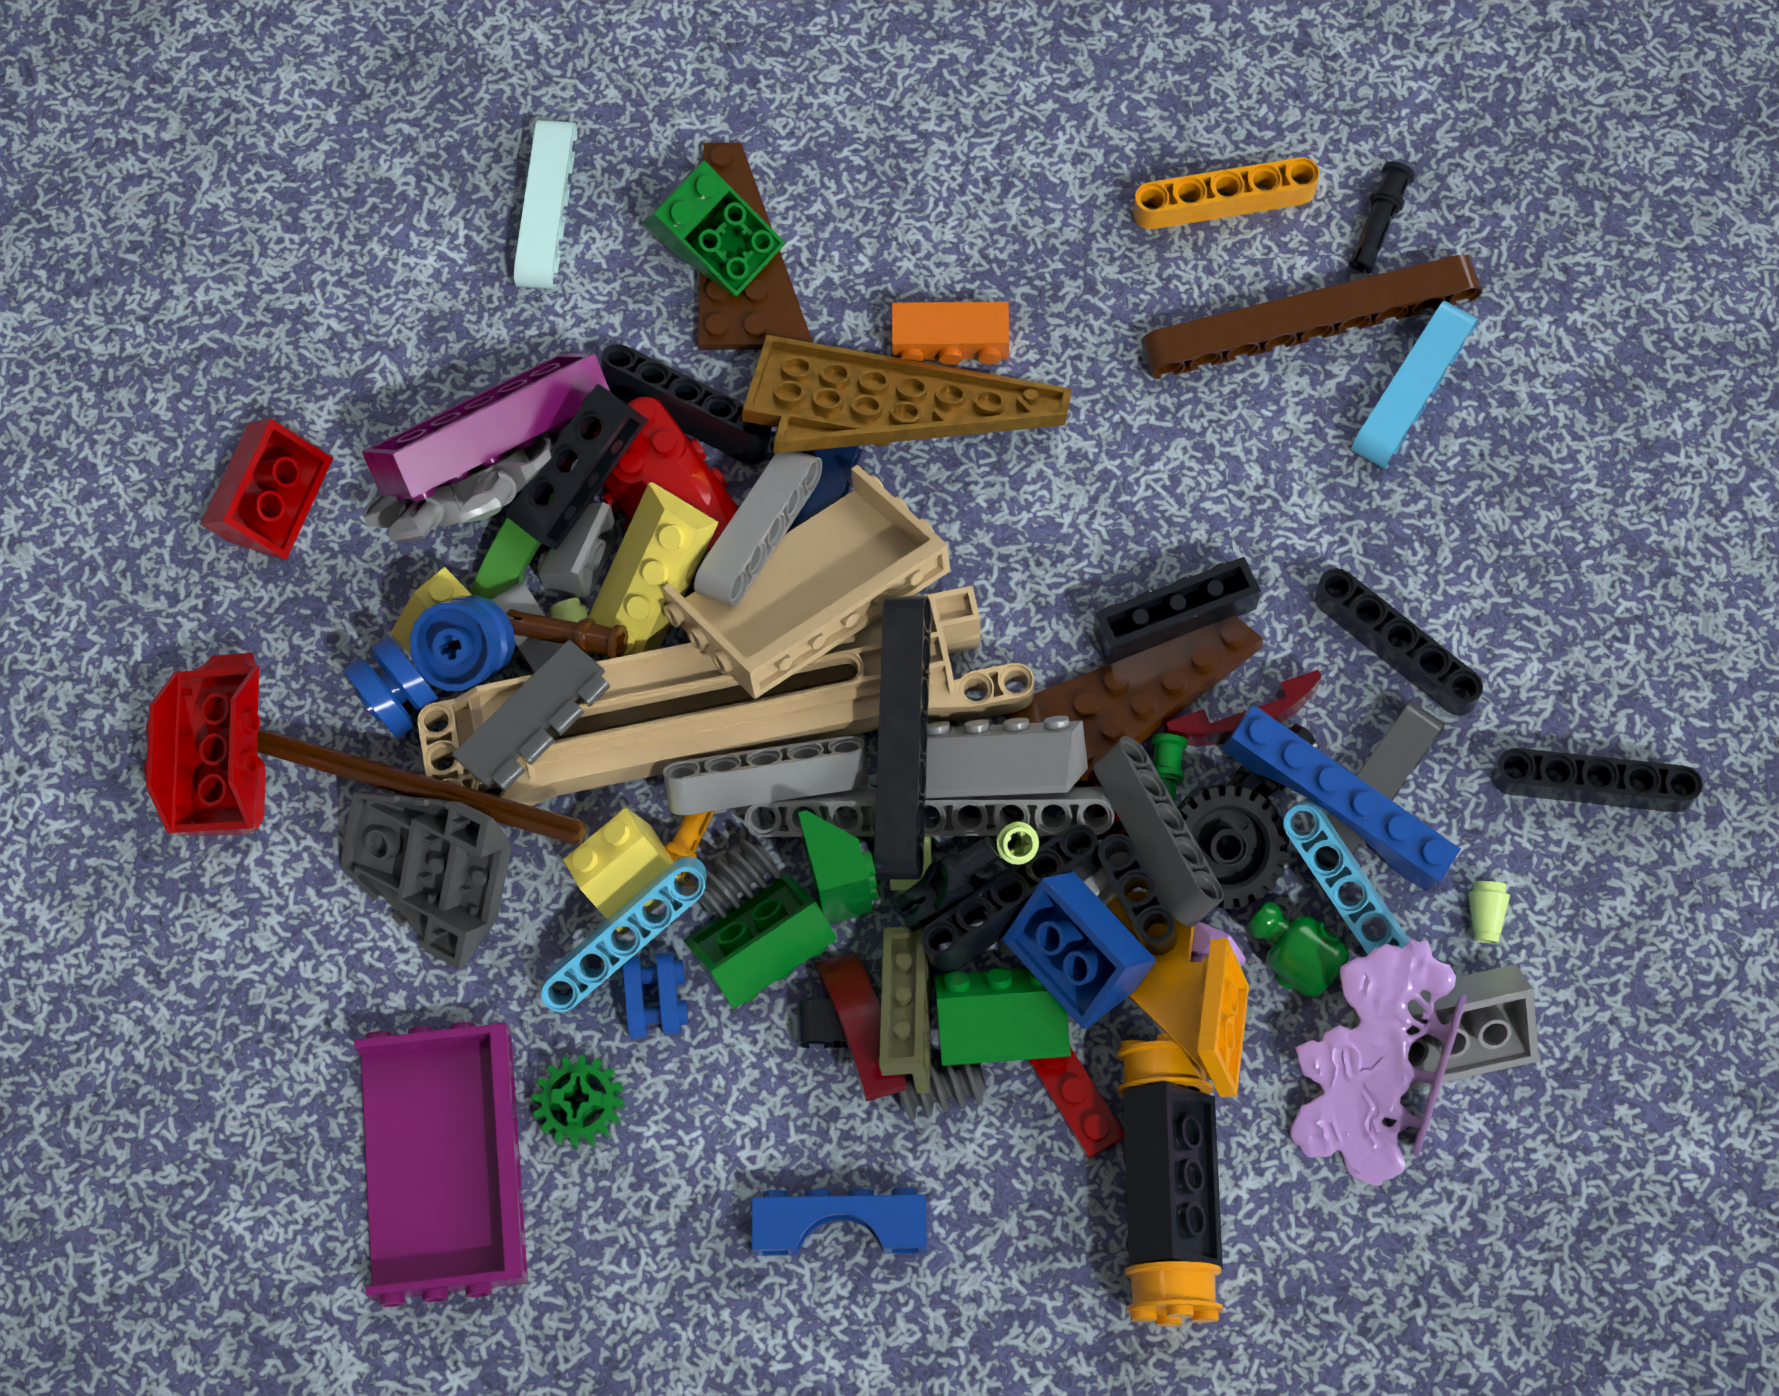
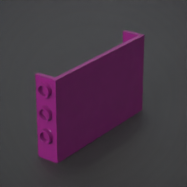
M457 1022L451 1024L450 1029L433 1031L432 1027L420 1026L408 1029V1034L391 1036V1032L376 1031L366 1034V1039L354 1040V1049L361 1056L372 1286L365 1287L366 1296L372 1301H379V1307H398L405 1305V1298L422 1296V1302L432 1303L448 1300V1293L465 1291L466 1297L476 1298L491 1295L492 1288L528 1284L512 1032L508 1025L500 1023L475 1026L473 1022Z

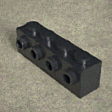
M1241 557L1231 562L1219 563L1210 570L1197 575L1185 576L1175 583L1160 589L1146 591L1138 597L1121 604H1112L1103 608L1100 612L1095 613L1093 632L1109 665L1235 615L1238 617L1256 610L1261 590L1245 557Z

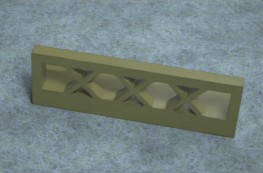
M906 926L883 928L879 1060L882 1076L912 1074L917 1094L930 1093L932 966L921 944V934L925 926L914 932Z

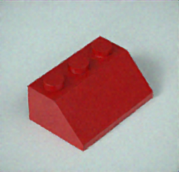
M271 418L248 423L200 525L228 542L287 560L333 458Z

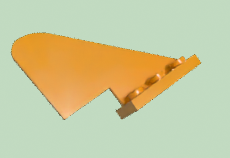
M1129 892L1127 898L1131 901H1140L1149 892ZM1115 896L1106 907L1139 941ZM1173 917L1178 934L1176 945L1166 954H1151L1157 961L1137 989L1128 997L1205 1071L1207 1080H1212L1220 1097H1237L1249 984L1228 938L1211 939L1209 956L1204 957L1202 962H1190L1195 926H1185ZM1153 924L1148 928L1146 934L1152 938H1158L1167 932L1168 927L1164 924Z

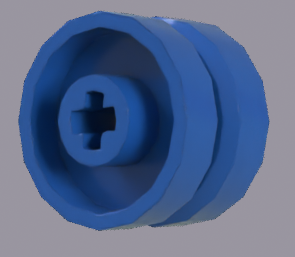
M479 595L459 596L424 610L415 621L409 639L411 658L419 674L431 685L445 691H464L500 675L511 662L515 648L514 628L506 612L494 601Z
M387 635L371 647L372 657L383 670L377 675L371 666L360 658L353 661L342 672L357 689L356 696L377 722L382 720L398 740L414 727L412 717L402 706L404 702L408 701L419 714L426 705L438 702L440 699Z

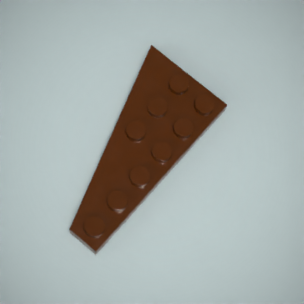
M704 143L703 161L705 160L771 227L742 143ZM780 251L737 297H733L700 273L699 350H762L766 335L813 343Z

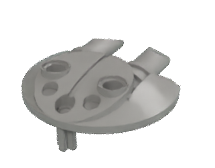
M537 435L535 436L536 443L521 450H514L512 448L502 453L503 459L498 463L488 467L478 465L468 470L470 476L454 484L444 482L434 488L436 491L434 495L421 501L413 502L410 498L397 500L396 497L380 495L364 510V520L367 526L390 529L388 534L392 542H410L423 539L429 530L435 527L453 525L460 522L470 523L497 514L503 506L509 504L516 494L523 490L525 485L552 458L550 453L553 447L548 437Z

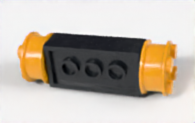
M1166 1033L1156 1035V1041H1122L1121 1048L1117 1051V1058L1124 1062V1083L1118 1087V1094L1123 1097L1122 1119L1125 1135L1123 1160L1126 1166L1125 1206L1128 1223L1126 1248L1129 1254V1264L1133 1265L1124 1269V1275L1131 1278L1132 1304L1126 1306L1125 1312L1130 1315V1321L1132 1322L1156 1321V1326L1159 1327L1182 1326V1318H1192L1193 1322L1198 1323L1219 1321V1313L1223 1312V1305L1216 1303L1215 1277L1221 1274L1223 1260L1215 1096L1209 1095L1213 1092V1085L1206 1081L1205 1071Z

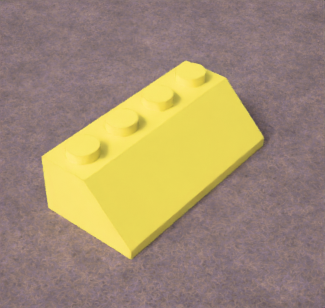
M653 482L648 483L588 618L593 619L599 625L614 627L616 624H621L627 627L628 643L623 656L660 649L671 626L663 610V607L666 605L663 587L670 584L683 597L685 596L719 523Z

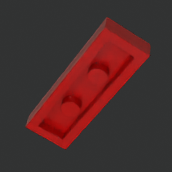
M1071 1046V1057L1029 1059L1028 1062L1088 1160L1125 1139L1123 1130Z

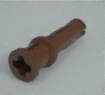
M510 609L507 612L508 616L513 617V619L509 620L514 628V635L563 645L570 639L586 654L590 652L608 655L609 659L622 657L627 648L628 631L625 625L616 624L614 627L599 625L590 618L573 622L517 611L516 609Z

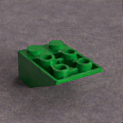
M705 160L692 169L642 222L670 251L733 297H737L786 244Z

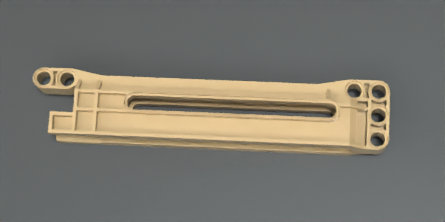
M973 586L923 595L929 597L931 604L928 722L972 721L1017 712L1027 708L1031 704L1034 695V675L1031 669L1024 664L1010 663L966 673L960 679L953 680L949 654L980 648V616ZM883 616L756 699L729 673L722 674L713 663L711 656L704 649L699 651L692 642L597 661L605 670L602 677L609 683L610 688L591 707H588L578 698L575 703L582 708L584 713L561 736L549 727L546 732L555 742L532 765H529L520 756L516 761L525 769V772L505 792L502 791L498 797L533 806L559 795L661 775L666 766L678 761L841 736H852L879 730ZM532 675L475 686L456 698L426 705L418 715V730L426 776L484 793L491 788H499L494 783L487 788L457 760L447 770H437L436 767L443 759H454L452 754ZM1011 682H1020L1026 688L1019 693H1013L1006 689L1005 686ZM971 690H980L986 694L979 701H972L965 695ZM436 722H448L447 727L443 731H430Z

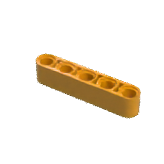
M1298 157L1142 184L1135 193L1133 218L1142 228L1158 229L1309 203L1315 196L1320 176L1319 168L1313 160L1306 157ZM1295 180L1305 181L1306 184L1296 183ZM1258 186H1265V187L1269 188V190H1261V189H1258L1257 187H1258ZM1227 192L1230 193L1232 196H1223L1219 193ZM1190 198L1195 202L1187 203L1184 202L1182 199ZM1145 205H1155L1158 208L1149 209Z

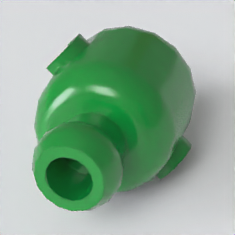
M1266 901L1246 925L1250 935L1257 939H1264L1271 945L1266 954V961L1272 971L1276 973L1275 977L1278 983L1288 990L1294 988L1303 996L1312 998L1322 994L1338 977L1341 966L1349 960L1347 946L1325 928L1323 922L1319 923L1308 915L1297 916L1289 922L1283 917L1282 910L1275 903Z

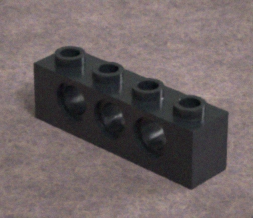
M597 383L593 391L584 397L581 408L571 422L560 431L557 442L550 450L552 458L525 485L523 490L516 494L505 516L540 543L557 550L649 419ZM601 427L599 434L594 438L596 430ZM577 460L575 468L571 471L572 464ZM554 493L553 499L548 503L550 495Z

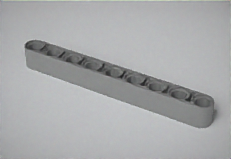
M1072 787L1068 793L926 798L925 806L930 805L937 808L940 816L933 819L925 817V836H997L1000 830L1014 822L1028 824L1035 830L1037 836L1058 835L1068 827L1079 824L1089 826L1096 835L1108 831L1113 825L1115 809L1102 787ZM857 788L749 805L745 813V824L751 833L760 837H802L797 808L807 806L814 810L816 816L854 837H875L877 788ZM1052 804L1059 805L1063 808L1065 814L1057 818L1050 817L1045 813L1044 808ZM1098 804L1103 806L1107 813L1102 817H1092L1085 809L1089 805ZM966 805H973L979 808L982 815L978 818H968L962 813L961 808ZM1006 805H1016L1021 808L1023 815L1011 818L1005 815L1002 808ZM849 806L856 811L858 817L846 819L840 815L838 808ZM768 807L775 813L776 818L764 819L757 813L756 808Z

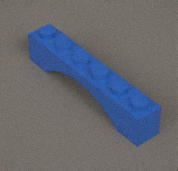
M1255 705L1241 717L1220 748V750L1253 773L1292 789L1330 812L1362 837L1391 869L1425 891L1440 883L1461 848Z

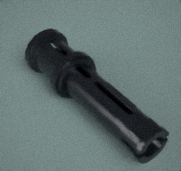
M1386 162L1382 167V180L1378 189H1375L1370 197L1371 212L1349 261V266L1355 270L1363 272L1366 266V273L1370 274L1372 272L1394 215L1403 209L1405 203L1403 196L1407 186L1413 183L1416 175L1409 166L1400 162Z

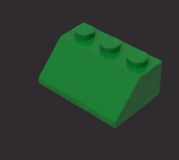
M807 810L798 812L804 848L820 909L828 923L833 924L873 913L872 901L879 898L876 889V872L870 850L862 852L858 838Z
M787 872L780 875L779 879H774L768 883L765 889L761 888L753 893V898L749 899L747 897L741 901L738 909L732 907L726 911V918L717 917L683 940L719 994L732 1009L752 1001L758 992L773 982L786 978L794 968L807 959L822 954L828 945L837 940L817 902Z
M996 968L990 971L972 973L954 971L944 975H935L942 1066L1071 1057L1067 1011L1028 968L1013 970Z

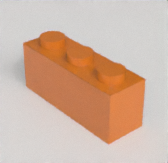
M1009 302L892 303L893 357L923 362V360H939L945 365H956L961 363L962 360H978L982 364L992 365L999 363L1001 360L1009 359Z

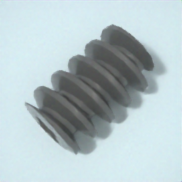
M754 836L752 838L755 846L746 840L739 842L741 855L732 849L726 852L728 865L719 859L713 861L712 866L715 875L706 870L707 878L704 893L696 902L710 919V914L713 912L723 919L727 917L724 908L726 902L738 909L740 907L737 897L738 893H742L749 899L753 898L750 886L753 882L765 889L767 885L764 874L768 873L775 879L780 878L778 868L772 857ZM692 879L686 881L687 888L697 884Z
M940 1060L939 1071H936L930 1062V1093L917 1094L913 1075L906 1074L907 1090L898 1092L902 1110H905L911 1120L916 1119L918 1106L923 1108L928 1117L932 1116L935 1102L939 1103L944 1113L949 1112L950 1101L953 1098L961 1109H965L967 1095H972L977 1105H982L986 1087L981 1063L960 1064L953 1068L952 1065L942 1066Z

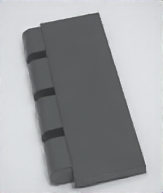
M569 639L452 754L453 758L487 788L494 783L505 792L525 772V769L516 760L521 756L529 765H532L555 742L546 730L550 727L556 734L561 736L584 713L582 708L575 703L578 698L588 707H591L610 688L609 683L602 677L605 673L604 668Z

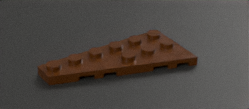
M1234 615L1035 693L1031 704L1027 708L1002 715L1007 720L1012 718H1028L1029 723L1044 722V719L1052 716H1068L1069 721L1082 720L1088 769L1076 783L1080 787H1086L1097 778L1094 772L1095 762L1122 736L1131 737L1139 744L1165 725L1166 722L1174 718L1262 649L1263 638Z

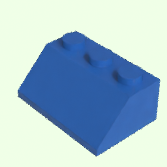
M1075 872L1043 878L1002 938L1003 942L1082 1029L1089 1028L1132 994L1157 961Z

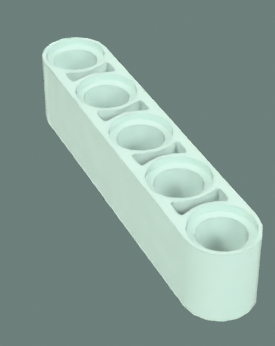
M537 120L514 265L516 287L556 288V284H553L554 273H558L561 251H558L559 239H563L566 220L562 216L563 207L568 206L570 185L567 184L568 173L573 171L575 152H572L573 141H577V125L575 122Z

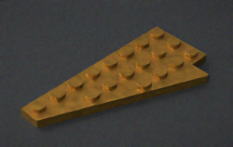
M766 335L743 406L742 421L777 427L774 439V453L870 444L888 446L892 442L1064 426L1072 388Z

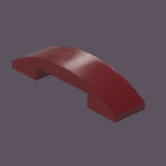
M1319 670L1281 682L1277 693L1278 700L1258 708L1279 723H1282L1300 710L1317 691L1321 680ZM1202 709L1166 722L1164 734H1175L1185 737L1190 746L1224 744L1238 721L1247 711L1210 723L1205 710Z
M852 951L814 962V967L826 999L831 1001L851 1053L853 1069L866 1102L907 1090L904 1074L886 1076L881 1074L879 1066L881 1006L856 953Z

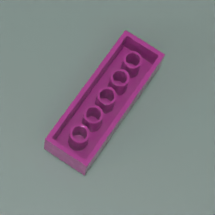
M560 353L361 452L380 495L396 497L397 500L410 498L413 502L421 501L436 493L434 488L444 482H447V484L460 482L470 476L468 470L478 465L488 467L496 464L503 459L502 453L512 448L514 450H521L536 443L535 436L545 431L547 434L561 431L569 424L568 420L576 415L581 408L584 397L593 391L597 383L609 390V387L595 354Z

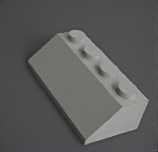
M1052 716L1040 723H1029L1028 718H1012L1004 721V724L989 725V721L983 719L966 722L964 726L950 727V723L945 721L928 724L926 798L1068 793L1088 769L1083 721H1069L1068 716Z
M1517 964L1456 977L1455 987L1446 997L1439 998L1434 1002L1438 1020L1441 1024H1447L1451 1022L1458 998L1461 995H1467L1442 1083L1539 1062L1533 988ZM1422 990L1420 995L1424 1001L1430 1002L1431 994L1428 991ZM1411 1000L1408 1003V1010L1412 1017L1423 1024L1428 1023V1020L1422 1018L1423 1012L1426 1011L1415 1000ZM1353 1008L1355 1027H1357L1360 1022V1018L1355 1009ZM1412 1025L1406 1032L1409 1035L1420 1032V1029ZM1429 1034L1415 1040L1408 1053L1411 1065L1414 1068L1435 1073L1443 1048L1442 1042ZM1417 1080L1411 1084L1409 1090L1430 1086V1084Z

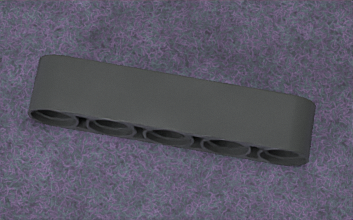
M1411 701L1356 776L1393 801L1406 783V779L1412 769H1416L1429 751V746L1435 738L1439 737L1446 724ZM1329 813L1327 818L1354 856L1362 845L1363 838ZM1323 846L1316 852L1318 861L1326 867H1332L1339 862L1338 852L1330 846Z
M1122 736L1095 762L1094 772L1126 832L1141 855L1171 914L1181 924L1193 927L1222 902L1224 892L1147 752L1133 738Z

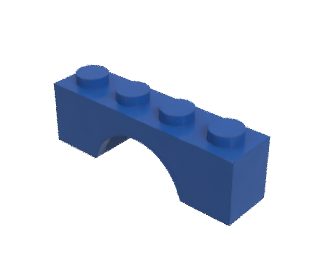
M858 1188L849 1190L848 1196H831L830 1190L812 1189L805 1191V1196L788 1197V1192L784 1190H767L762 1192V1197H752V1251L754 1256L798 1255L803 1242L814 1229L825 1223L837 1220L852 1221L867 1228L878 1240L884 1254L927 1253L926 1194H917V1189L895 1188L891 1190V1195H874V1190Z

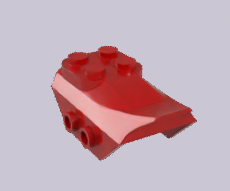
M640 397L632 400L628 404L649 420L602 485L605 493L601 495L604 503L611 505L613 516L617 513L621 514L626 521L622 525L626 533L648 483H655L719 522L707 546L706 553L712 549L739 509L725 490L728 487L727 482L716 467L713 469L708 467L703 460L706 458V454L695 438L689 440L660 400L653 397ZM601 427L596 430L594 438L599 434Z
M253 652L213 655L195 670L174 672L149 705V719L146 723V733L148 736L147 760L144 764L146 788L162 824L169 834L192 836L241 835L254 832L263 821L266 769L264 762L258 756L260 665H256Z

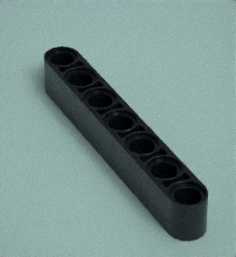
M928 596L885 597L883 603L874 867L878 880H919L923 874L931 645V604Z

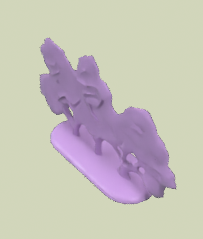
M1411 940L1403 948L1384 944L1379 948L1373 949L1366 957H1357L1341 966L1340 977L1343 995L1360 1018L1358 1026L1351 1030L1339 1025L1324 1033L1322 1041L1311 1040L1295 1047L1303 1075L1319 1083L1324 1092L1310 1103L1300 1106V1110L1290 1129V1137L1294 1144L1299 1145L1302 1152L1310 1158L1328 1157L1337 1150L1341 1151L1348 1172L1353 1177L1375 1186H1380L1383 1180L1393 1179L1396 1175L1404 1172L1405 1160L1397 1145V1135L1399 1132L1409 1126L1418 1129L1413 1154L1417 1158L1420 1154L1467 995H1461L1456 1003L1451 1022L1447 1024L1440 1023L1436 1015L1434 1002L1439 998L1446 997L1455 987L1456 975L1450 965L1441 963L1433 958L1429 943L1426 940L1421 942ZM1422 990L1428 991L1431 994L1430 1002L1424 1001L1420 995ZM1411 1000H1415L1426 1011L1423 1012L1422 1018L1428 1020V1023L1423 1024L1412 1017L1408 1010V1003ZM1412 1025L1420 1029V1032L1409 1035L1406 1031ZM1427 1034L1436 1037L1443 1044L1435 1073L1414 1068L1408 1059L1412 1043ZM1417 1080L1431 1085L1422 1117L1413 1116L1400 1104L1401 1096ZM1384 1117L1397 1120L1392 1127L1384 1126L1381 1122Z

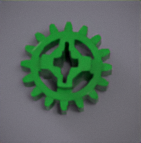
M580 1054L577 1064L573 1065L566 1056L562 1057L563 1068L557 1070L554 1066L549 1065L547 1067L551 1075L549 1080L537 1079L536 1083L543 1092L532 1095V1101L534 1104L542 1106V1108L533 1112V1115L537 1121L547 1120L541 1127L546 1136L556 1131L554 1137L556 1144L561 1146L567 1138H570L573 1149H578L581 1140L586 1139L591 1147H595V1136L600 1133L603 1137L609 1139L611 1135L607 1126L610 1123L620 1125L622 1122L615 1113V1110L626 1108L625 1101L616 1098L617 1095L624 1092V1088L621 1082L611 1084L617 1076L612 1068L602 1073L603 1063L601 1059L597 1058L590 1066L584 1054ZM590 1077L596 1079L604 1086L606 1094H603L601 1091H593L590 1087ZM571 1078L561 1089H557L562 1082ZM581 1089L588 1102L580 1104L576 1115V1111L569 1101L576 1100ZM552 1110L564 1112L567 1115V1127L560 1124L554 1118ZM602 1114L597 1121L586 1127L587 1122L593 1116Z

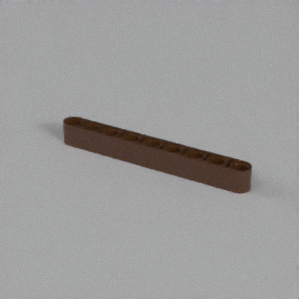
M1461 254L1157 329L1146 334L1142 338L1141 343L1152 377L1162 379L1161 375L1173 372L1174 375L1198 370L1199 365L1211 363V366L1234 361L1236 360L1235 356L1248 354V357L1273 351L1272 347L1284 344L1285 347L1310 342L1309 338L1322 335V338L1346 333L1348 328L1359 326V329L1382 324L1384 319L1396 317V320L1419 315L1421 314L1420 310L1432 308L1435 311L1444 300L1454 306L1457 305L1456 301L1468 298L1471 302L1480 297L1483 291L1470 256Z

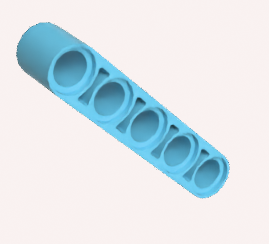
M1445 300L1440 304L1359 431L1351 447L1352 452L1383 469H1387L1390 457L1398 452L1408 436L1407 431L1409 427L1417 422L1427 406L1426 401L1430 394L1434 395L1446 376L1445 371L1448 365H1453L1465 346L1463 343L1467 335L1473 333L1479 318Z
M1311 801L1295 803L1285 815V832L1367 955L1373 949L1379 948L1384 944L1403 948L1410 941L1323 810ZM1299 811L1311 813L1315 819V828L1308 832L1298 830L1293 823L1294 814ZM1323 846L1334 848L1338 852L1339 862L1332 867L1322 865L1316 857L1317 850ZM1345 882H1355L1362 888L1363 897L1355 902L1347 901L1340 893V886ZM1370 917L1380 918L1385 922L1387 932L1382 936L1373 937L1365 931L1363 922Z
M691 856L681 857L674 861L548 972L542 988V1001L546 1007L559 1013L567 1012L574 1008L694 904L704 893L707 878L704 864ZM681 872H691L696 875L699 882L693 887H682L678 884L676 876ZM651 899H658L666 905L667 910L662 914H651L647 911L644 904ZM618 927H629L633 930L636 937L631 941H620L615 937L613 931ZM587 954H596L602 958L604 965L596 969L589 968L584 964L582 958ZM556 981H564L572 987L573 992L569 995H559L554 992L551 985Z

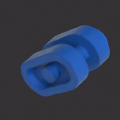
M674 952L657 953V966L642 968L640 955L632 956L623 964L626 1013L630 1040L648 1038L647 1025L662 1023L664 1036L681 1034V1026L689 1025L687 1001L679 1000L677 985L685 984L683 959L675 960ZM658 983L660 1007L646 1008L644 984Z

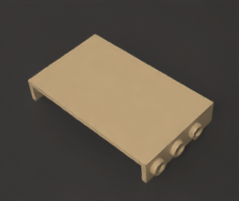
M858 465L851 468L854 491L786 533L739 604L734 606L697 594L696 591L684 598L670 584L663 587L666 601L663 610L670 623L675 627L681 626L687 632L692 644L699 651L704 649L711 656L717 669L724 675L729 673L754 699L883 616L885 597L913 596L950 572L947 543L934 533L931 525L925 519H918L910 512L906 503L900 497H893L884 489L883 484L875 475L867 474Z

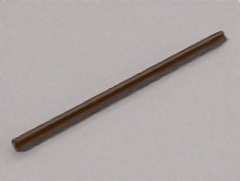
M262 728L258 731V752L406 796L462 802L494 818L496 822L574 845L581 844L586 834V825L578 819Z

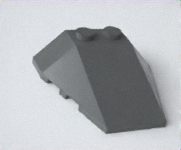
M357 791L352 795L340 867L373 900H377L382 896L397 911L393 914L392 918L400 926L408 923L422 938L418 944L427 953L460 969L466 965L498 919L512 845L494 818L462 802Z

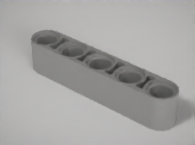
M802 452L776 453L701 563L694 582L697 594L734 606L740 603L816 488L822 474L821 458Z
M841 736L678 761L666 766L663 770L668 809L676 815H691L853 790L869 782L865 741L857 736Z

